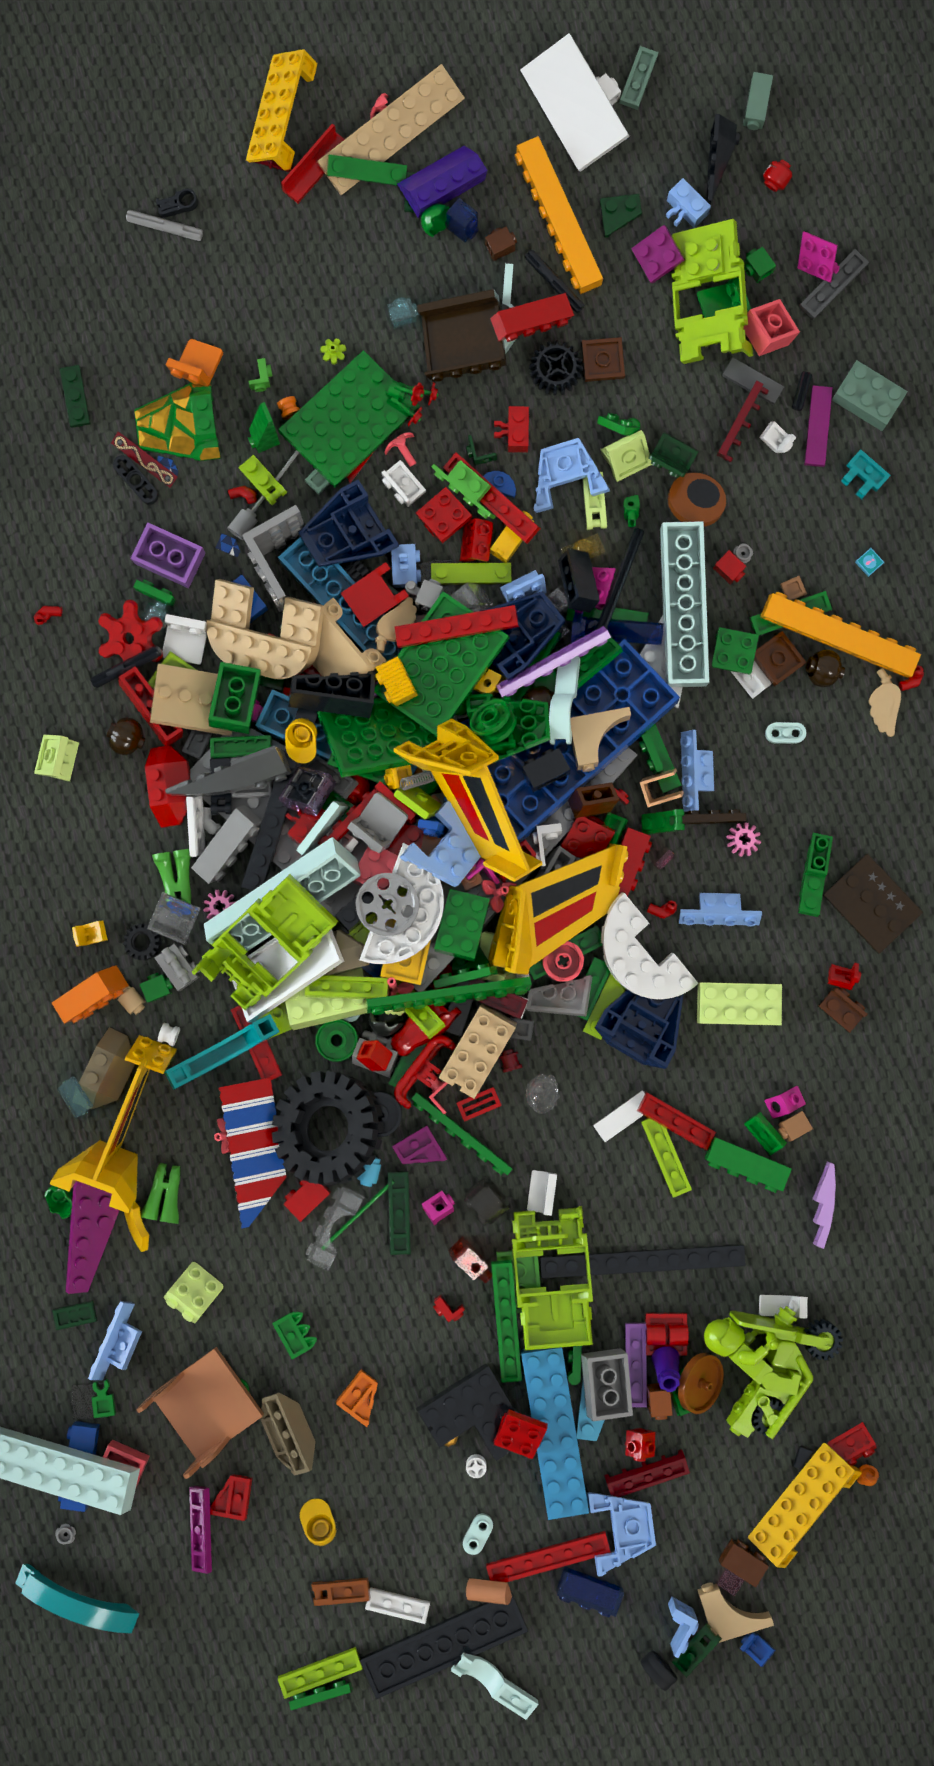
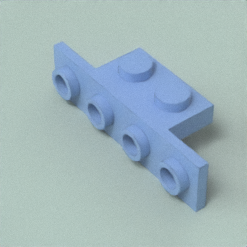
M696 730L681 732L680 739L682 790L684 791L682 804L684 812L699 810L698 791H714L713 751L697 750Z
M700 893V910L680 909L679 924L755 926L760 924L762 911H742L740 894Z
M120 1301L116 1307L115 1315L107 1329L106 1337L99 1348L98 1356L91 1367L88 1379L103 1380L110 1364L121 1370L127 1369L142 1333L141 1330L127 1323L135 1305L134 1303Z

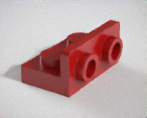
M474 518L464 525L460 561H489L493 522Z
M863 1422L827 1442L851 1466H854L857 1463L856 1460L864 1456V1458H867L874 1454V1449L877 1448Z

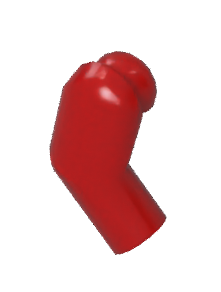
M247 486L228 489L230 499L243 497L246 498L248 504H253L257 501L256 492Z
M43 606L34 615V622L37 625H42L51 616L62 617L63 608L59 606Z
M917 665L912 677L898 683L901 691L920 685L924 676L922 666Z
M671 900L660 907L650 903L647 913L665 919L677 911V903Z

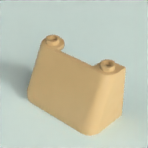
M332 598L324 604L320 646L317 657L312 665L322 676H329L330 673H338V675H350V672L368 674V671H375L376 673V667L383 664L386 659L378 650L369 648L363 653L360 652L336 623L343 612L339 603Z

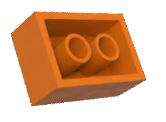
M117 965L96 972L53 1001L52 1005L64 1024L70 1021L74 1024L81 1019L84 1020L93 1015V1011L96 1009L99 1010L108 1005V1001L111 999L114 1000L123 995V990L129 985Z

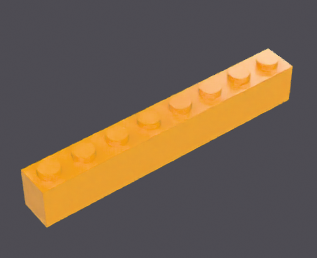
M539 136L517 145L516 162L518 166L522 165L524 169L522 172L525 182L530 183L532 187L530 191L534 201L538 200L539 213L542 219L546 218L548 225H546L549 235L554 236L556 240L555 248L557 253H562L563 266L566 272L570 271L572 275L571 283L575 290L578 289L579 293L582 294L601 286L603 277Z
M776 592L768 596L760 618L906 678L913 676L921 656L920 653L916 652V648L905 645V647L900 646L897 640L888 637L883 639L879 637V633L868 630V632L861 630V626L856 623L842 622L843 619L839 616H827L822 609L805 607L806 603L795 599L794 602L788 600L787 595Z

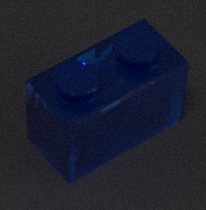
M458 198L446 213L447 229L463 242H466L469 238L473 239L478 232V212Z

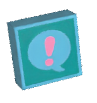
M870 548L855 563L869 577L884 561Z

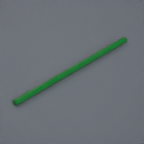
M387 1184L381 1191H379L342 1228H340L322 1246V1248L325 1249L327 1246H329L367 1208H369L386 1190H388L389 1185Z

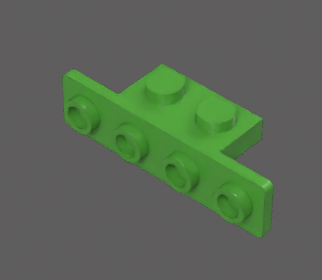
M460 460L449 475L437 465L433 464L431 466L435 470L434 475L441 481L446 479L450 483L448 487L456 494L460 491L464 495L463 500L470 506L475 504L479 508L477 512L485 519L488 516L495 519L496 516L479 502L491 488V485L463 461Z

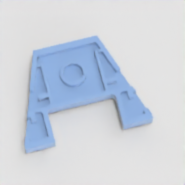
M579 438L541 449L538 470L539 481L536 488L537 497L536 504H534V511L536 513L553 508L551 488L586 477L588 478L592 496L610 492V488Z
M448 800L435 813V816L449 829L435 849L427 856L415 843H412L400 858L405 862L409 861L417 865V868L424 869L432 873V876L456 887L481 856L451 802Z
M592 1492L586 1493L590 1513L610 1510L615 1551L595 1555L598 1576L605 1575L607 1571L621 1566V1563L628 1559L635 1558L656 1546L651 1504L649 1502Z

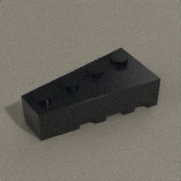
M368 671V674L350 672V675H338V673H330L329 676H320L319 674L293 675L288 707L370 718L374 705L375 671Z

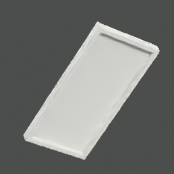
M570 33L520 69L578 171L584 170L630 137Z
M332 929L312 949L311 955L267 997L261 995V999L246 1011L242 1008L247 1022L253 1023L344 962ZM273 938L247 957L254 964L257 962L262 964L279 980L297 961L278 943L279 941L276 938ZM232 980L234 988L236 990L238 984L234 980Z

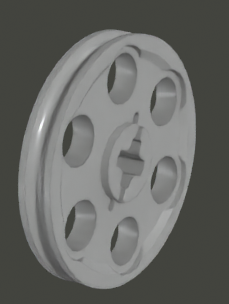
M381 873L369 878L361 886L356 898V911L360 921L368 930L382 936H393L404 932L413 924L419 911V898L413 885L404 877L394 873ZM382 878L389 880V887L386 890H381L378 887V881ZM401 885H407L409 888V893L405 897L398 895L397 890ZM365 892H371L374 896L373 901L369 904L362 901V895ZM379 895H381L387 901H393L391 903L392 909L396 912V914H394L392 910H389L388 908H382L384 906L383 900L379 897ZM406 905H410L413 908V914L410 917H404L401 913L402 908ZM370 912L376 913L378 917L374 924H369L366 921V915ZM389 919H394L397 922V928L394 931L386 929V922Z

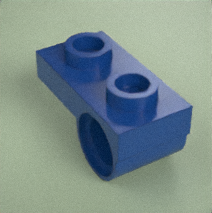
M436 816L425 820L419 819L417 827L423 831V834L430 837L441 838L449 831Z

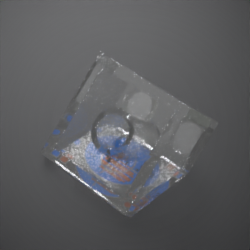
M162 892L147 929L185 945L197 920L200 908Z

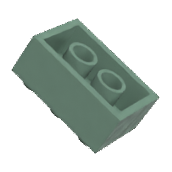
M856 360L832 398V401L880 431H883L908 391Z

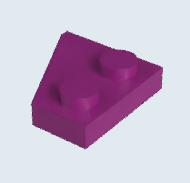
M428 1125L392 1146L402 1164L447 1160Z

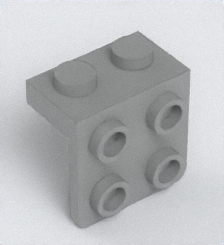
M377 792L373 795L361 815L351 821L347 828L356 838L368 844L372 851L381 853L391 845L408 820V815L383 794Z

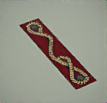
M117 432L111 444L171 488L178 476L120 432Z

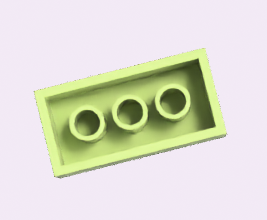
M357 968L328 976L365 977V973L362 968ZM305 988L285 1001L289 1023L293 1030L367 1013V999L306 997Z
M699 983L697 990V1023L782 1025V984Z

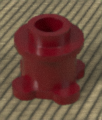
M512 1048L501 1052L502 1056H499V1059L502 1060L503 1073L522 1068V1064H519L517 1057L518 1051L514 1052Z

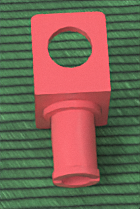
M438 1077L435 1081L427 1078L426 1080L432 1084L430 1087L432 1094L429 1098L443 1114L447 1113L434 1096L448 1083L441 1082Z

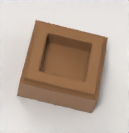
M800 576L780 584L788 600L793 601L807 595Z

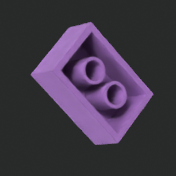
M147 522L130 559L134 564L189 589L206 552L203 547Z

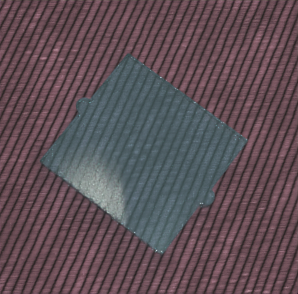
M73 1076L69 1080L63 1081V1084L57 1090L75 1118L77 1119L82 1114H87V1111L93 1107V1104L76 1078Z

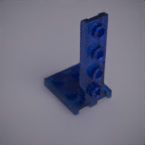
M575 610L571 643L595 631L599 618L583 617V611ZM611 619L607 630L611 638L617 642L625 639L629 643L661 645L664 623Z

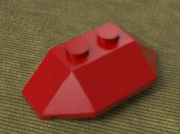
M171 745L151 748L145 764L150 808L161 828L181 825L183 818L187 814V796H172L167 794L165 789L186 780H191L189 762Z

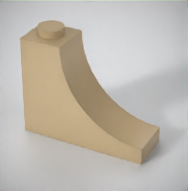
M630 707L570 718L571 742L577 770L589 772L598 767V748L602 738L615 725L630 720Z
M706 1583L701 1586V1589H698L707 1623L712 1627L711 1630L722 1638L720 1642L774 1626L769 1611L749 1613L734 1607L721 1594L717 1584Z

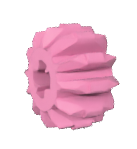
M740 823L736 824V829L730 828L729 830L733 835L726 836V839L732 840V842L727 844V847L734 845L735 848L731 852L734 854L739 850V857L744 855V850L746 855L750 856L751 850L754 852L758 850L754 844H761L760 840L755 839V837L760 836V832L754 834L753 831L756 827L752 826L748 829V823H744L743 828ZM743 835L748 839V842L744 843L745 845L739 840V837Z
M215 890L216 897L209 893L208 897L211 899V902L204 900V904L209 905V907L203 909L204 912L211 911L207 918L212 919L221 912L216 909V905L219 906L218 902L221 901L222 904H225L226 909L236 902H230L235 896L231 894L227 897L228 891L226 890L223 891L222 896L219 890Z

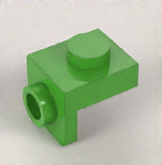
M265 358L257 359L260 379L249 381L250 389L255 390V392H263L266 388L271 387L269 377L273 376L271 364L267 365Z

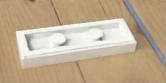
M187 796L190 857H197L206 849L203 797Z
M643 1090L593 1125L604 1142L643 1116V1114L637 1112L645 1095Z
M370 1587L371 1599L366 1603V1610L423 1624L426 1623L430 1606L429 1601Z

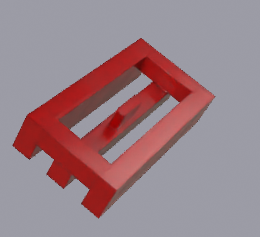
M494 1087L477 1093L475 1099L468 1097L456 1103L464 1122L502 1106ZM492 1092L493 1096L466 1108L462 1107L463 1104ZM495 1100V1104L466 1116L465 1112Z

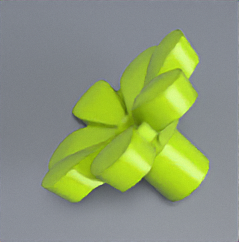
M327 339L325 341L326 346H321L320 348L321 353H325L323 360L328 361L331 359V364L334 365L337 364V359L344 360L345 355L342 352L346 351V346L340 345L341 341L339 339H335L334 342Z

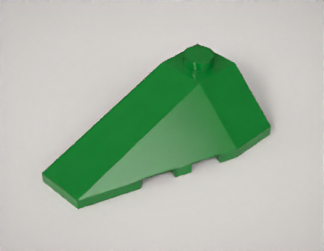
M265 402L259 404L249 428L251 436L248 437L252 449L256 448L258 453L280 444Z

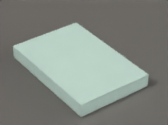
M333 801L296 851L301 855H306L318 847L319 840L338 822L349 806L344 802Z

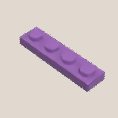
M625 1323V1352L628 1354L632 1407H647L646 1323Z

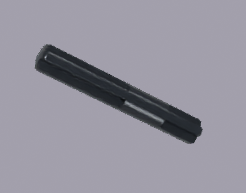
M530 250L525 255V259L558 294L566 293L570 306L576 313L584 308V303L534 250Z
M155 645L91 678L92 685L98 688L118 678L136 666L138 668L162 655L160 647Z

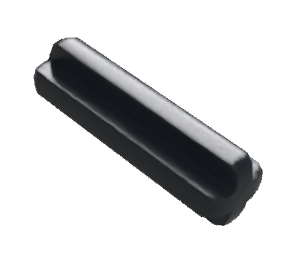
M803 371L801 373L792 404V409L801 411L803 409L812 378L810 372Z

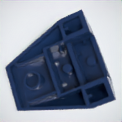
M359 479L341 488L298 532L318 567L378 557L399 547L390 529L385 530L368 503V494Z
M543 591L485 609L516 606L519 627L501 630L510 638L492 662L499 674L508 681L528 668L565 623L563 616Z
M626 990L603 1011L595 1029L607 1044L639 1063L666 1069L676 1051L683 994L668 999H650Z

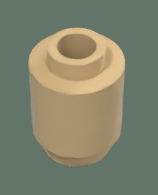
M128 986L123 990L124 994L118 997L119 1003L130 1015L132 1013L137 1015L145 1008L143 1004L146 1001L134 987Z

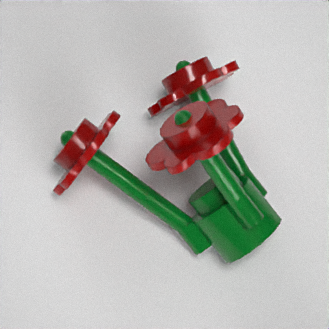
M393 380L387 395L392 397L391 402L397 404L412 416L408 423V426H410L412 422L416 424L418 421H421L423 415L420 412L423 408L420 407L414 413L399 399L403 400L406 393L412 394V405L416 406L418 401H421L424 394L429 395L428 405L430 406L431 401H435L436 397H438V389L435 388L434 382L431 386V391L423 389L420 382H418L417 386L413 387Z

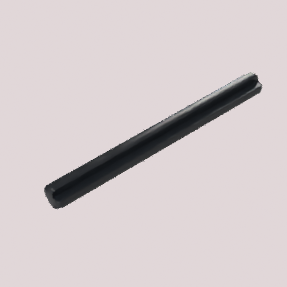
M635 528L595 628L596 630L602 626L606 629L608 628L644 535V530Z

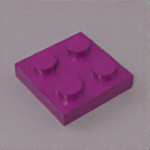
M665 225L631 248L650 283L656 282L685 261Z

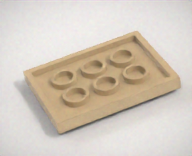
M158 664L150 723L231 736L232 731L209 727L208 718L218 674Z

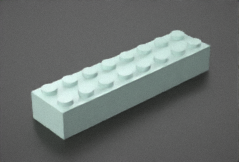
M663 522L660 528L665 682L670 687L707 686L709 683L704 523Z
M331 837L204 923L206 941L212 945L258 898L262 900L270 890L273 891L289 874L321 903L361 876L357 858ZM248 913L229 931L247 951L272 935Z
M0 1427L1 1479L119 1515L131 1510L140 1468Z

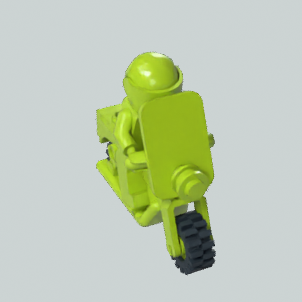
M788 1306L785 1308L780 1307L779 1313L775 1314L774 1318L730 1311L729 1316L731 1318L717 1319L707 1325L704 1331L706 1346L720 1356H728L753 1379L746 1386L739 1401L733 1405L732 1411L726 1419L731 1426L729 1429L737 1436L742 1434L748 1438L752 1431L754 1432V1426L760 1434L774 1439L776 1434H781L779 1430H786L784 1425H789L787 1419H790L791 1412L813 1382V1375L795 1342L803 1344L805 1349L819 1360L821 1358L828 1360V1356L832 1359L834 1352L836 1354L839 1353L837 1348H842L840 1342H843V1338L840 1336L842 1334L835 1325L828 1320L826 1322L824 1319H820L819 1322L816 1319L814 1320L815 1324L811 1322L808 1324L810 1328L793 1326V1321H797L795 1317L796 1312ZM740 1326L753 1328V1331L744 1334V1330ZM766 1334L767 1344L764 1347L761 1345L755 1351L749 1346L755 1340V1336ZM765 1356H766V1359L769 1361V1363H770L771 1365H769V1364L763 1359Z

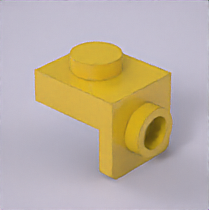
M411 765L385 770L384 780L389 789H399L400 780L412 776Z
M103 920L72 927L73 938L77 947L108 940Z

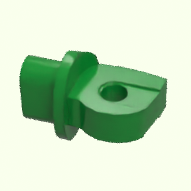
M638 495L626 497L624 500V518L628 520V527L636 526L640 509Z

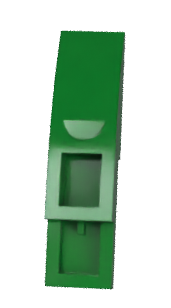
M818 833L812 834L799 894L798 913L814 917L820 915L825 877L828 873L832 847V836Z

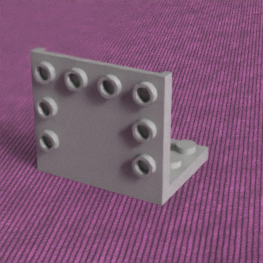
M296 505L242 535L250 551L247 554L252 563L257 564L254 568L263 582H267L264 586L269 595H271L279 612L284 610L286 595L266 562L264 555L274 549L277 551L287 546L286 543L292 539L296 541L300 538L298 532L305 525Z

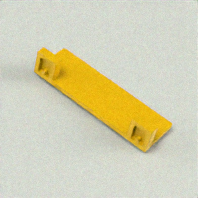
M304 49L274 54L272 57L246 157L249 163L274 160L284 171L291 170L295 151L284 142L286 129L300 75L306 82L313 81L318 64Z
M823 1443L750 1533L748 1539L776 1567L786 1568L798 1553L794 1547L843 1487L850 1488L862 1472L857 1467L849 1465L827 1443Z

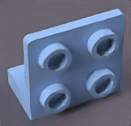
M536 570L500 587L506 602L542 591L544 594L547 593L545 577L543 574L538 575Z
M671 1597L668 1602L673 1620L680 1624L670 1644L674 1656L679 1658L680 1654H684L689 1644L687 1641L691 1634L694 1635L699 1624L694 1608Z

